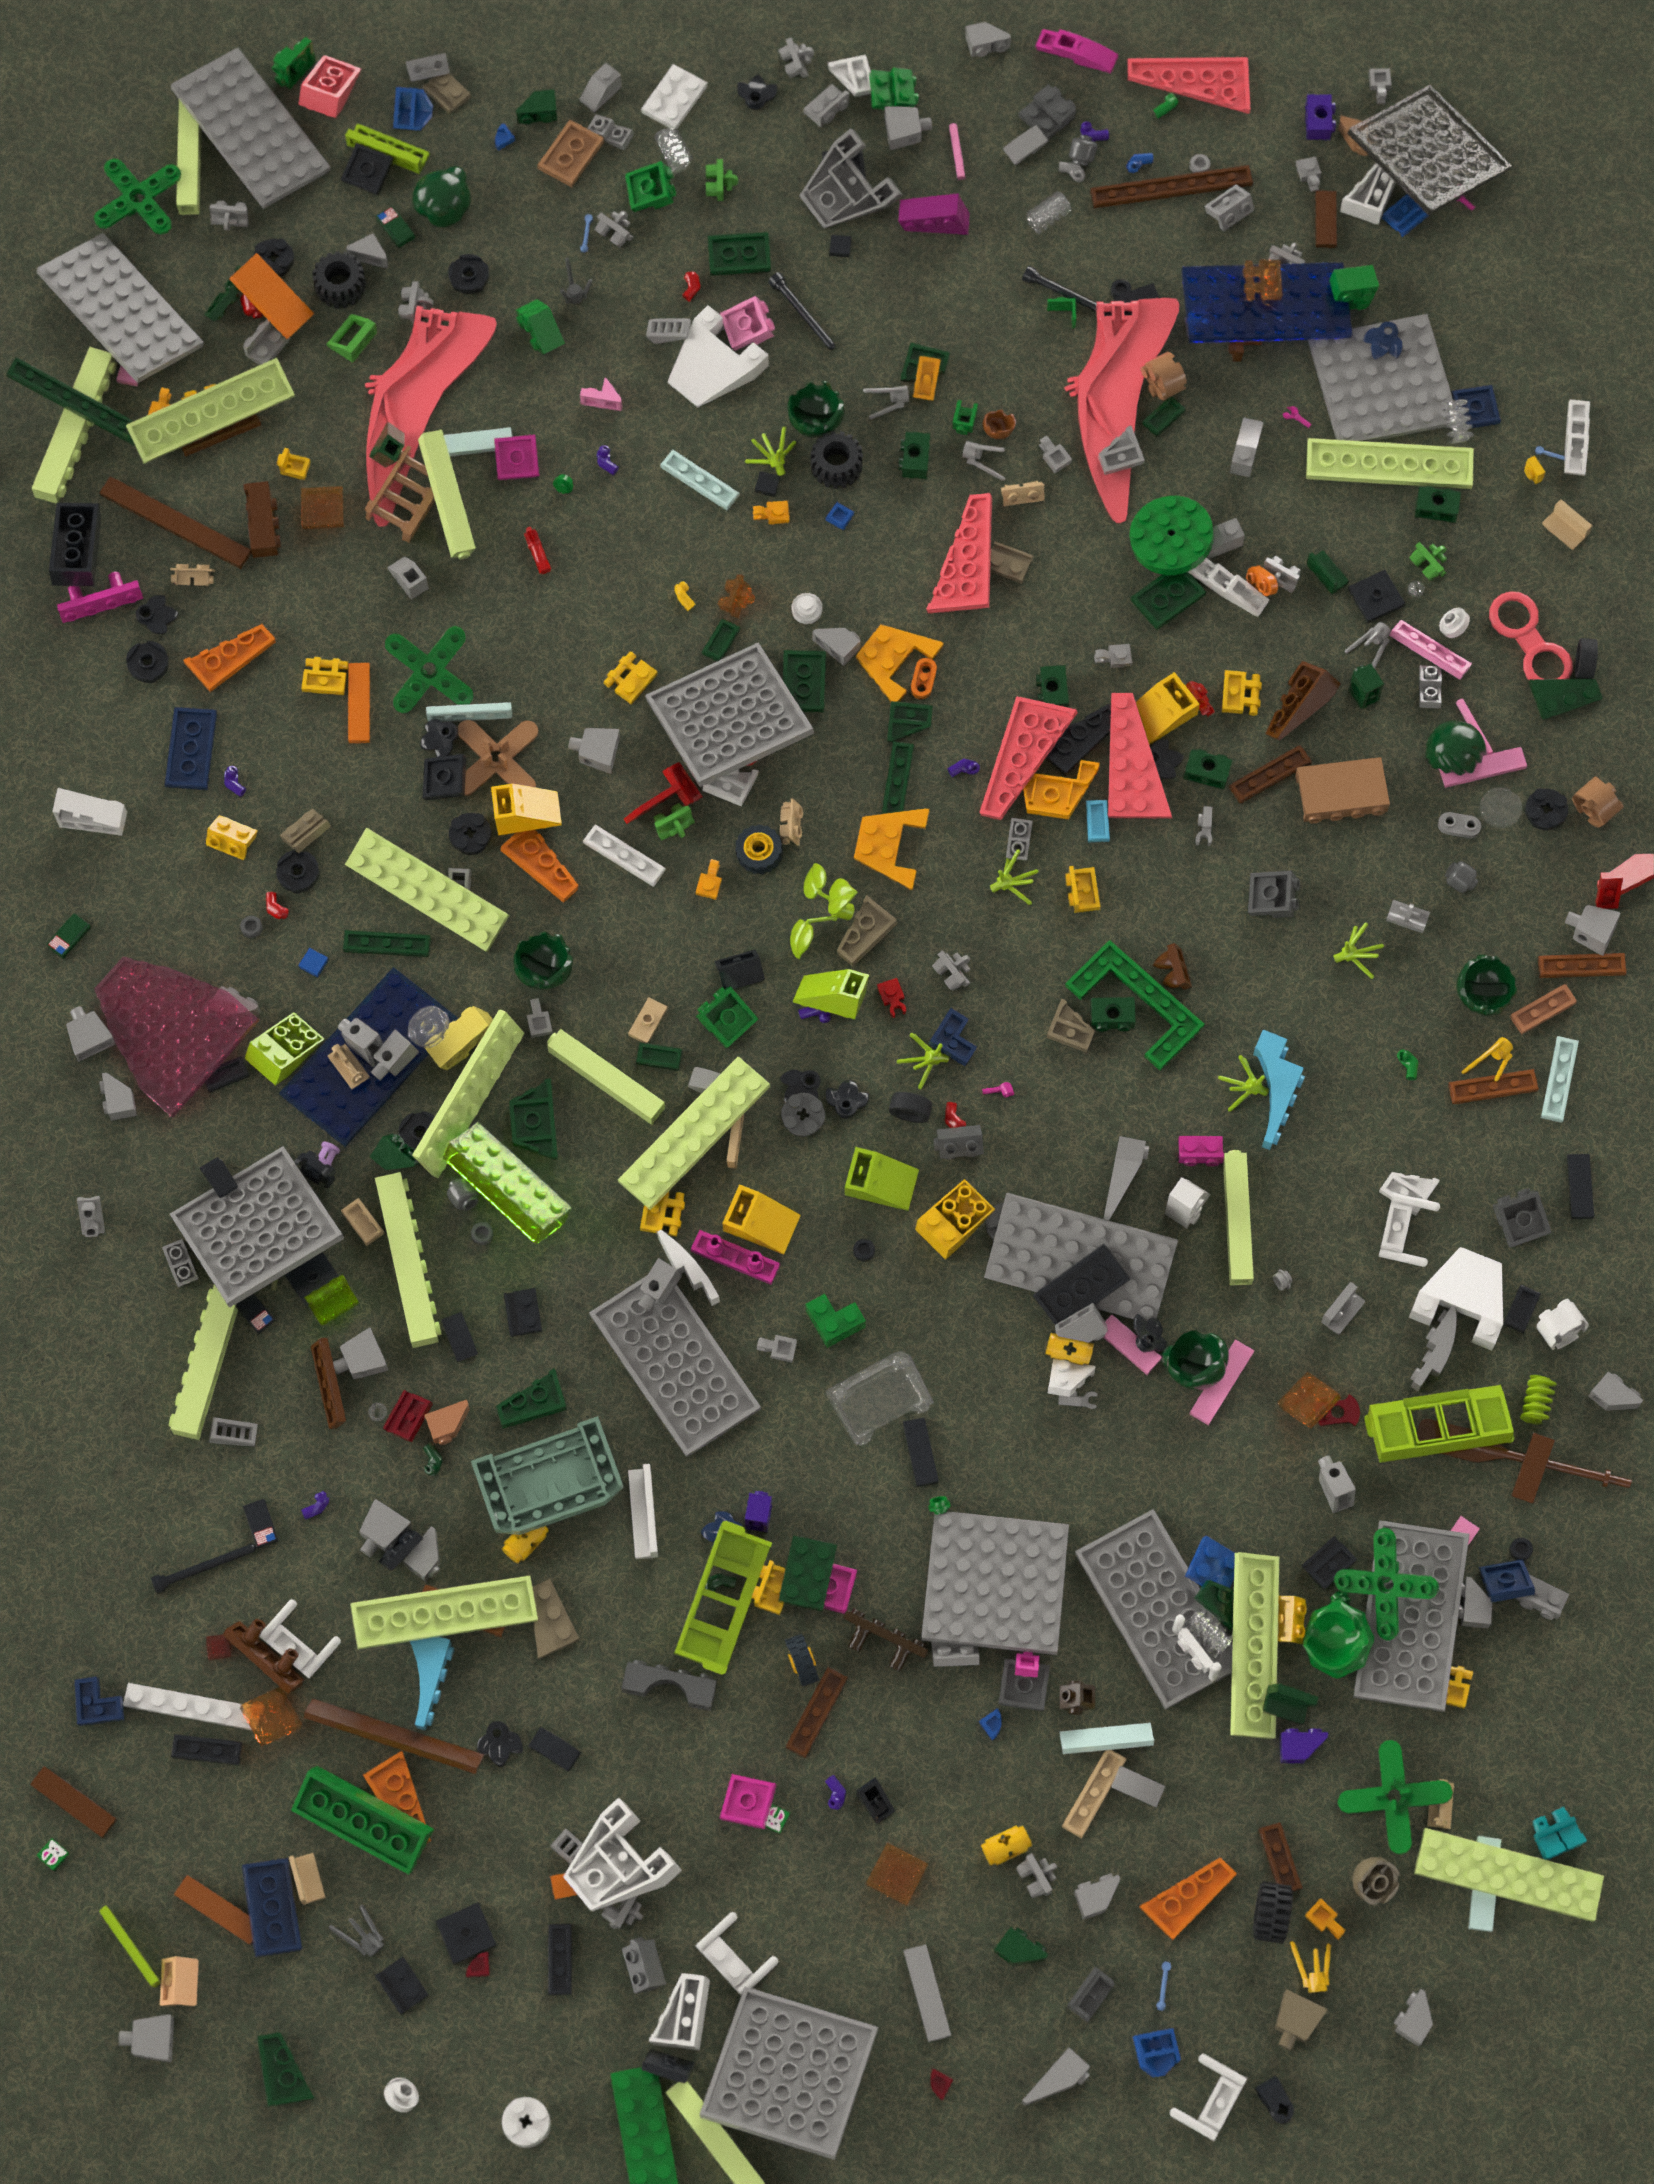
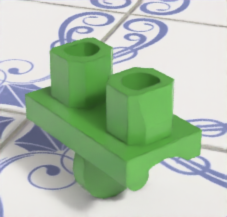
M717 159V164L706 165V179H717V182H706V196H717V201H723V185L726 186V190H732V186L738 184V177L732 174V170H727L726 174L723 175V159Z
M1420 542L1415 545L1417 549L1409 558L1417 567L1425 560L1430 563L1422 571L1429 581L1439 575L1443 577L1447 574L1444 568L1437 562V559L1442 563L1447 560L1443 555L1446 551L1443 545L1437 548L1432 544L1429 547L1433 552L1432 554Z
M678 803L672 807L671 815L666 817L660 813L654 816V824L661 841L677 833L680 838L686 836L684 830L695 823L688 805L683 807Z

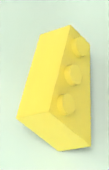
M475 1006L469 1007L462 1012L461 1017L457 1021L449 1023L441 1035L433 1037L425 1049L440 1068L448 1071L470 1055L468 1052L479 1044L493 1019L487 1012Z

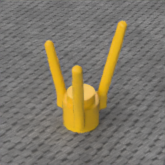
M1500 1037L1488 1051L1462 1070V1074H1466L1491 1054L1497 1060L1504 1059L1494 1079L1497 1082L1508 1061L1513 1057L1510 1053L1513 1050L1512 1044L1506 1038Z
M1291 1941L1290 1945L1303 1979V1986L1308 1987L1309 1993L1327 1991L1331 1945H1326L1324 1973L1320 1972L1318 1950L1314 1949L1315 1973H1309L1308 1978L1294 1941Z

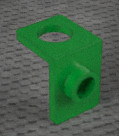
M1059 297L1048 299L1047 311H1071L1072 329H1075V298Z

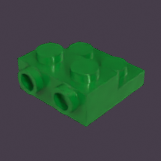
M307 37L301 42L296 43L293 50L286 46L275 55L272 69L277 74L274 79L278 85L291 89L316 63L312 41Z
M892 68L890 72L870 71L869 81L873 109L885 110V107H914L918 104V93H914L916 76H912L911 69Z
M662 161L625 174L630 207L633 212L651 206L658 209L674 203L673 197L676 196V190L670 182V179L673 178L671 168L667 167Z
M721 987L713 994L715 999L712 1002L708 1003L706 1001L697 1009L699 1013L696 1017L709 1032L716 1036L725 1048H728L758 1018L731 987L726 989Z

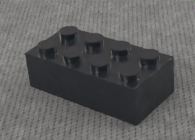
M57 502L49 564L52 586H94L102 519L99 503Z

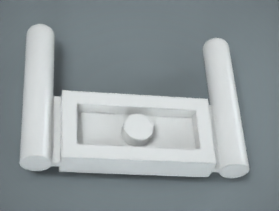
M1393 1193L1379 1257L1425 1267L1428 1263L1426 1258L1403 1253L1412 1209L1415 1206L1438 1211L1440 1204Z
M290 1600L267 1625L259 1637L281 1656L289 1648L297 1651L299 1656L293 1666L307 1678H310L338 1647L341 1640L339 1637H333L317 1656L281 1625L297 1606L295 1600Z
M1178 1615L1172 1630L1178 1634L1179 1640L1177 1642L1184 1652L1188 1651L1193 1657L1191 1661L1198 1670L1202 1669L1204 1673L1209 1672V1679L1215 1681L1221 1670V1664L1218 1662L1213 1663L1187 1627L1185 1629L1182 1628L1185 1618L1183 1615Z
M731 1912L695 1946L742 1996L744 1987L752 1989L778 1964V1959L772 1956L753 1974L719 1937L737 1920L736 1913Z
M1201 2054L1199 2062L1222 2076L1198 2121L1176 2108L1171 2109L1170 2116L1214 2141L1247 2078L1209 2056Z

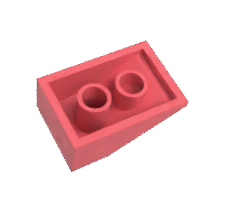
M324 55L301 84L298 105L323 113L328 117L336 118L343 109L361 68Z

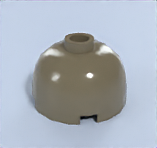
M1370 1857L1362 1860L1353 1872L1354 1890L1361 1899L1371 1905H1376L1380 1902L1384 1904L1394 1897L1399 1888V1883L1397 1882L1398 1876H1400L1399 1871L1395 1865L1380 1857Z

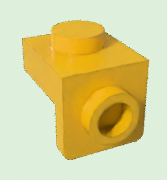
M284 448L283 454H279L277 459V466H279L281 475L305 480L311 464L310 459L290 454L289 449Z

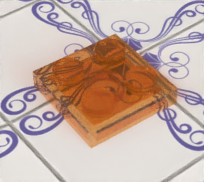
M342 486L301 488L302 529L344 527Z
M1306 1372L1277 1403L1280 1408L1311 1429L1341 1397L1338 1392L1309 1372Z
M280 1687L240 1706V1710L261 1747L302 1727L301 1721L283 1689Z
M887 1843L866 1885L907 1906L928 1864Z

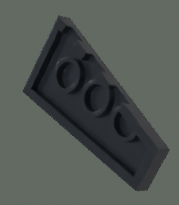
M1107 704L1087 715L1080 722H1075L1068 726L1045 759L1066 776L1110 734L1111 705Z

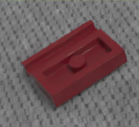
M404 1390L383 1429L412 1443L425 1420V1414L429 1413L433 1403Z

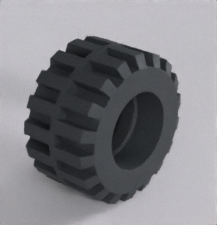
M335 251L333 255L331 252L328 253L326 258L322 256L320 263L316 262L315 269H313V281L316 294L323 303L326 301V305L329 307L334 304V308L338 309L339 305L347 308V304L354 305L356 304V299L359 301L362 298L361 294L365 293L366 281L363 267L354 255L349 257L347 252L340 254V251ZM336 275L350 277L343 284L336 285L329 282Z
M831 431V435L825 433L823 434V439L819 437L816 440V444H813L811 451V471H813L814 478L817 477V481L820 484L824 482V486L828 488L830 485H833V489H838L839 485L842 488H846V483L852 485L854 479L857 480L859 478V473L862 472L863 453L857 439L853 440V436L850 434L845 436V432L840 431V434H836V431ZM840 454L845 456L848 461L842 465H831L825 459L830 455Z
M1263 1881L1259 1886L1253 1922L1255 1940L1280 1944L1285 1942L1289 1930L1293 1891L1290 1885Z

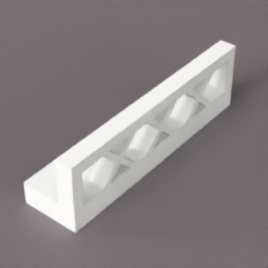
M643 1464V1469L628 1470L635 1559L658 1557L650 1464Z

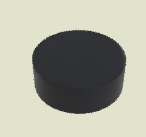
M1116 280L1111 286L1113 298L1131 291V285L1126 280Z
M860 1239L854 1244L853 1254L857 1260L867 1262L874 1257L875 1246L868 1239Z
M1517 1538L1511 1543L1510 1554L1514 1559L1525 1561L1532 1555L1533 1546L1528 1539Z

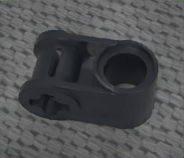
M1274 2076L1255 2087L1260 2100L1266 2106L1275 2122L1279 2124L1288 2123L1294 2114V2107L1279 2079ZM1280 2106L1282 2109H1288L1286 2117L1283 2114H1278Z

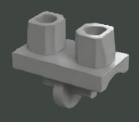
M792 38L786 40L787 45L779 49L784 62L793 59V62L785 65V70L790 78L799 74L802 78L807 77L808 73L803 61H805V64L811 62L810 58L814 55L813 49L806 47L805 44H801L799 50L798 45L794 44Z
M217 201L216 204L210 205L211 224L224 225V230L229 231L231 226H248V213L245 203L238 202L235 206H228L225 201Z
M625 211L619 214L613 212L611 217L615 221H612L600 212L597 216L600 221L595 228L599 234L606 237L611 229L616 231L610 241L619 248L626 240L631 241L634 238L621 227L623 225L627 228L630 226V222L627 221L628 213Z
M1292 243L1290 247L1283 245L1282 249L1272 245L1268 268L1277 271L1281 263L1287 265L1284 274L1291 279H1294L1299 272L1302 273L1305 269V260L1300 258L1302 253L1296 250L1298 244Z
M412 281V287L402 288L401 297L403 301H409V305H400L398 310L401 318L410 319L413 324L415 322L417 306L424 307V309L433 307V300L428 298V293L419 288L418 281Z
M1277 556L1272 559L1267 558L1263 568L1274 575L1279 587L1292 593L1300 578V569L1295 566L1287 569L1283 566L1284 562Z
M1393 900L1386 921L1423 933L1430 912L1416 908L1411 903L1407 905Z
M943 950L937 954L940 958L932 967L939 975H942L948 969L950 970L952 975L944 981L950 990L953 991L961 985L966 987L970 984L969 980L960 970L962 968L965 973L970 970L967 965L970 961L968 955L961 957L957 952L953 955V958L956 960L954 962L949 954Z
M100 1196L92 1198L78 1197L77 1204L82 1235H85V1237H96L99 1233H104L105 1227Z
M1031 1853L1026 1856L1024 1862L1017 1866L1016 1870L1022 1879L1031 1874L1034 1875L1036 1882L1027 1886L1032 1898L1043 1894L1047 1896L1051 1894L1052 1888L1045 1875H1047L1050 1882L1054 1881L1056 1877L1052 1871L1057 1868L1056 1863L1049 1865L1044 1858L1039 1861L1043 1868L1041 1870Z
M637 1896L621 1901L622 1903L618 1909L611 1905L605 1907L602 1916L611 1922L609 1926L614 1929L620 1928L627 1914L628 1917L625 1923L631 1925L634 1919L642 1920L643 1915L638 1912L642 1905L635 1902L631 1909Z

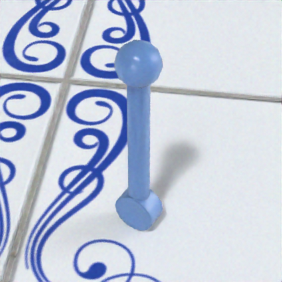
M589 214L585 216V234L583 245L580 247L583 253L588 251V234L590 223L593 221L592 215Z
M1541 446L1535 449L1538 455L1544 454L1565 460V456L1545 451Z
M1169 1962L1162 1964V1986L1160 2001L1157 2003V2009L1160 2011L1166 2007L1164 1999L1168 1971L1171 1969Z

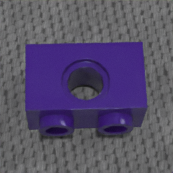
M1307 94L1305 104L1306 140H1330L1331 134L1335 133L1336 120H1332V115H1335V103H1332L1331 95Z
M755 1491V1494L749 1493L745 1515L746 1529L768 1533L772 1511V1496H768V1493L762 1491Z

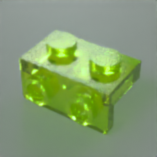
M343 1274L304 1297L321 1326L359 1304Z

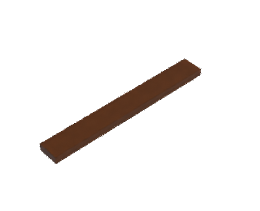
M1246 165L1090 188L1093 207L1101 208L1226 190L1235 185L1239 187L1253 186L1250 166Z
M111 476L99 492L100 496L239 569H242L252 554L249 548Z
M313 1698L304 1713V1718L474 1774L477 1773L483 1761L484 1754Z

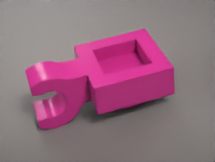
M1024 1651L1023 1654L1017 1653L1015 1675L1038 1677L1039 1656L1033 1655V1652Z

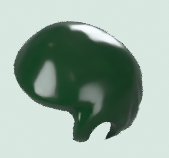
M826 380L821 381L824 385L820 386L815 385L813 382L807 383L804 388L796 391V395H790L788 400V416L791 424L800 434L809 438L821 437L825 433L829 434L831 431H835L844 419V401L839 398V392L834 391Z
M1451 720L1438 725L1426 743L1425 758L1427 762L1431 764L1433 769H1441L1445 774L1455 773L1458 776L1466 772L1472 774L1477 764L1482 763L1483 756L1486 755V745L1481 733L1473 725L1462 721Z
M543 931L537 936H530L528 941L519 942L513 962L515 973L524 985L531 989L546 990L560 986L569 978L573 967V957L569 954L571 949L566 945L562 935L554 934L556 936L554 937Z
M1484 954L1478 955L1476 959L1469 960L1461 969L1456 981L1457 993L1463 1004L1474 1013L1483 1016L1503 1013V1009L1511 1005L1510 1001L1517 993L1516 978L1511 973L1510 966L1502 963L1501 959L1496 956Z

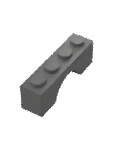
M634 1660L633 1663L627 1662L622 1684L623 1693L645 1697L657 1685L672 1684L679 1687L685 1693L689 1707L708 1711L712 1710L717 1688V1681L713 1680L712 1676L700 1674V1677L691 1675V1672L681 1669L678 1672L669 1671V1667L663 1665L650 1667L646 1666V1662Z

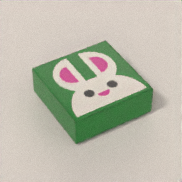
M771 1804L765 1828L781 1834L790 1812Z
M51 1838L36 1856L55 1871L69 1856V1853Z

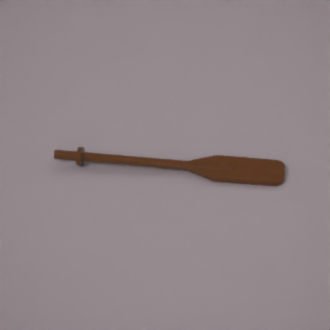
M1432 1419L1422 1420L1418 1426V1440L1425 1441L1442 1438L1438 1421ZM1446 1423L1449 1437L1473 1433L1472 1429ZM1501 1444L1439 1453L1475 1463L1504 1458L1523 1462L1525 1457L1524 1453L1508 1450ZM1548 1460L1545 1467L1603 1482V1487H1607L1608 1483L1626 1488L1631 1487V1479L1610 1475L1611 1470L1609 1469L1602 1473L1553 1460Z

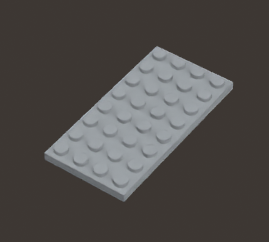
M239 48L230 51L171 84L172 91L263 209L330 171L328 163Z
M104 233L37 268V274L137 383L203 347L204 342Z
M1007 1193L984 1278L1037 1292L1105 1243L1131 1279L1097 1303L1095 1307L1099 1310L1131 1319L1140 1314L1148 1321L1152 1318L1157 1319L1178 1240Z
M645 1276L589 1312V1315L684 1455L688 1457L761 1410V1406L677 1285L663 1304L655 1301L650 1311L638 1304L645 1294L640 1289L647 1277ZM659 1285L655 1286L653 1291H657L659 1289Z
M1154 1509L1075 1551V1555L1165 1710L1232 1673L1233 1644L1219 1620L1194 1599L1200 1588L1197 1583L1185 1576L1188 1567ZM1178 1615H1183L1185 1618L1182 1628L1185 1629L1187 1627L1213 1663L1218 1662L1221 1664V1670L1215 1681L1209 1679V1672L1204 1673L1202 1669L1198 1670L1191 1661L1193 1658L1188 1651L1184 1652L1177 1642L1179 1640L1178 1634L1172 1630Z
M1379 1520L1378 1529L1389 1528L1396 1536L1397 1562H1399L1398 1573L1431 1576L1438 1582L1439 1592L1432 1599L1398 1597L1399 1633L1396 1638L1389 1641L1383 1640L1377 1633L1375 1595L1368 1594L1366 1618L1375 1641L1368 1655L1366 1665L1357 1670L1354 1698L1445 1712L1469 1534ZM1391 1578L1390 1582L1384 1584L1385 1588L1387 1589L1393 1587V1581L1391 1580Z

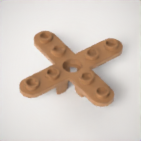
M464 720L458 725V736L480 757L476 763L466 770L465 796L473 794L496 773L507 784L536 788L534 779L513 760L518 753L538 736V727L534 722L523 721L498 743L472 720ZM501 752L498 755V762L493 761L491 753Z

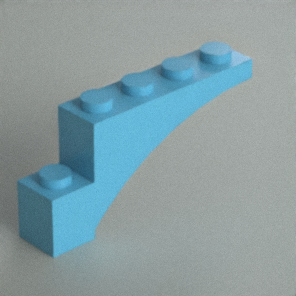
M1263 1029L1253 1055L1257 1056L1261 1063L1269 1088V1121L1262 1147L1270 1150L1271 1145H1276L1281 1133L1277 1131L1280 1125L1285 1126L1289 1116L1285 1112L1288 1106L1293 1107L1297 1097L1294 1091L1296 1087L1301 1088L1305 1076L1302 1075L1303 1067L1284 1060L1289 1049L1285 1046L1287 1039Z
M442 1637L410 1641L417 1660L420 1677L419 1709L415 1726L417 1729L426 1731L427 1725H432L434 1712L431 1711L434 1703L438 1704L441 1691L438 1688L440 1681L444 1682L448 1670L445 1669L446 1661L451 1660L454 1652V1647H451V1641Z

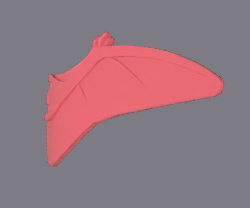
M1139 299V301H1131V303L1111 301V303L1106 304L1097 302V333L1093 352L1081 374L1067 379L1068 383L1074 384L1064 387L1066 392L1072 391L1069 393L1071 397L1078 395L1080 432L1089 470L1105 508L1116 523L1125 522L1127 517L1131 468L1105 475L1098 455L1105 447L1111 445V442L1116 437L1123 434L1128 426L1132 425L1135 432L1137 404L1144 379L1141 367L1155 359L1162 350L1179 312V302L1177 299ZM1124 311H1131V315L1124 316ZM1104 312H1111V316H1104Z
M416 307L412 334L402 355L383 375L370 376V380L376 382L365 383L366 388H375L368 390L369 395L375 394L370 415L366 449L368 490L371 500L375 499L397 463L396 461L385 468L369 457L386 423H391L405 433V444L402 450L404 451L409 445L411 447L409 457L414 459L419 446L418 439L424 433L430 416L445 390L477 359L488 345L496 330L497 323L495 318L465 312H451L450 314L444 313V310L433 308L426 310L424 307ZM422 318H429L428 323L422 322ZM448 321L449 326L442 325V322ZM405 464L400 474L407 477L410 466ZM394 481L389 490L400 496L403 485ZM384 497L379 507L393 514L396 503ZM373 514L378 526L388 525L389 521Z

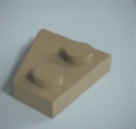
M1061 999L1046 1038L1087 1053L1095 1031L1082 1020V1017L1077 1012H1074L1067 1005L1064 999Z

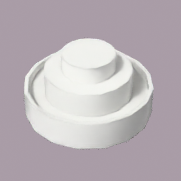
M803 593L793 600L792 615L798 622L812 624L821 617L822 602L814 594Z
M1453 608L1448 611L1440 621L1441 632L1449 638L1461 635L1469 625V615L1461 608Z
M404 2078L391 2080L384 2091L385 2099L389 2106L399 2112L412 2110L418 2102L419 2095L417 2089L409 2080Z

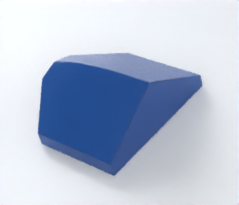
M396 87L393 128L421 131L432 118L433 105L423 89Z
M1173 2028L1133 2036L1140 2068L1152 2078L1165 2075L1181 2060Z

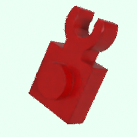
M1193 681L1187 683L1185 686L1199 703L1201 714L1209 717L1215 713L1213 707L1208 703L1209 699L1206 695V688L1201 683Z
M894 978L877 984V989L884 1006L891 1005V1017L895 1018L894 1010L896 1008H900L903 1015L906 1014V1006L900 1002V1000L904 999V994L898 979Z

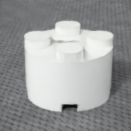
M1569 1299L1561 1301L1554 1310L1548 1309L1539 1315L1540 1321L1537 1323V1329L1552 1350L1555 1349V1346L1557 1349H1560L1575 1341L1579 1337L1577 1333L1581 1329L1585 1332L1589 1327L1588 1322Z
M523 2097L515 2099L507 2106L502 2117V2127L504 2133L513 2144L522 2148H531L546 2139L550 2132L551 2121L548 2111L541 2102L534 2098ZM529 2117L532 2125H527L526 2128H523L521 2120H526Z

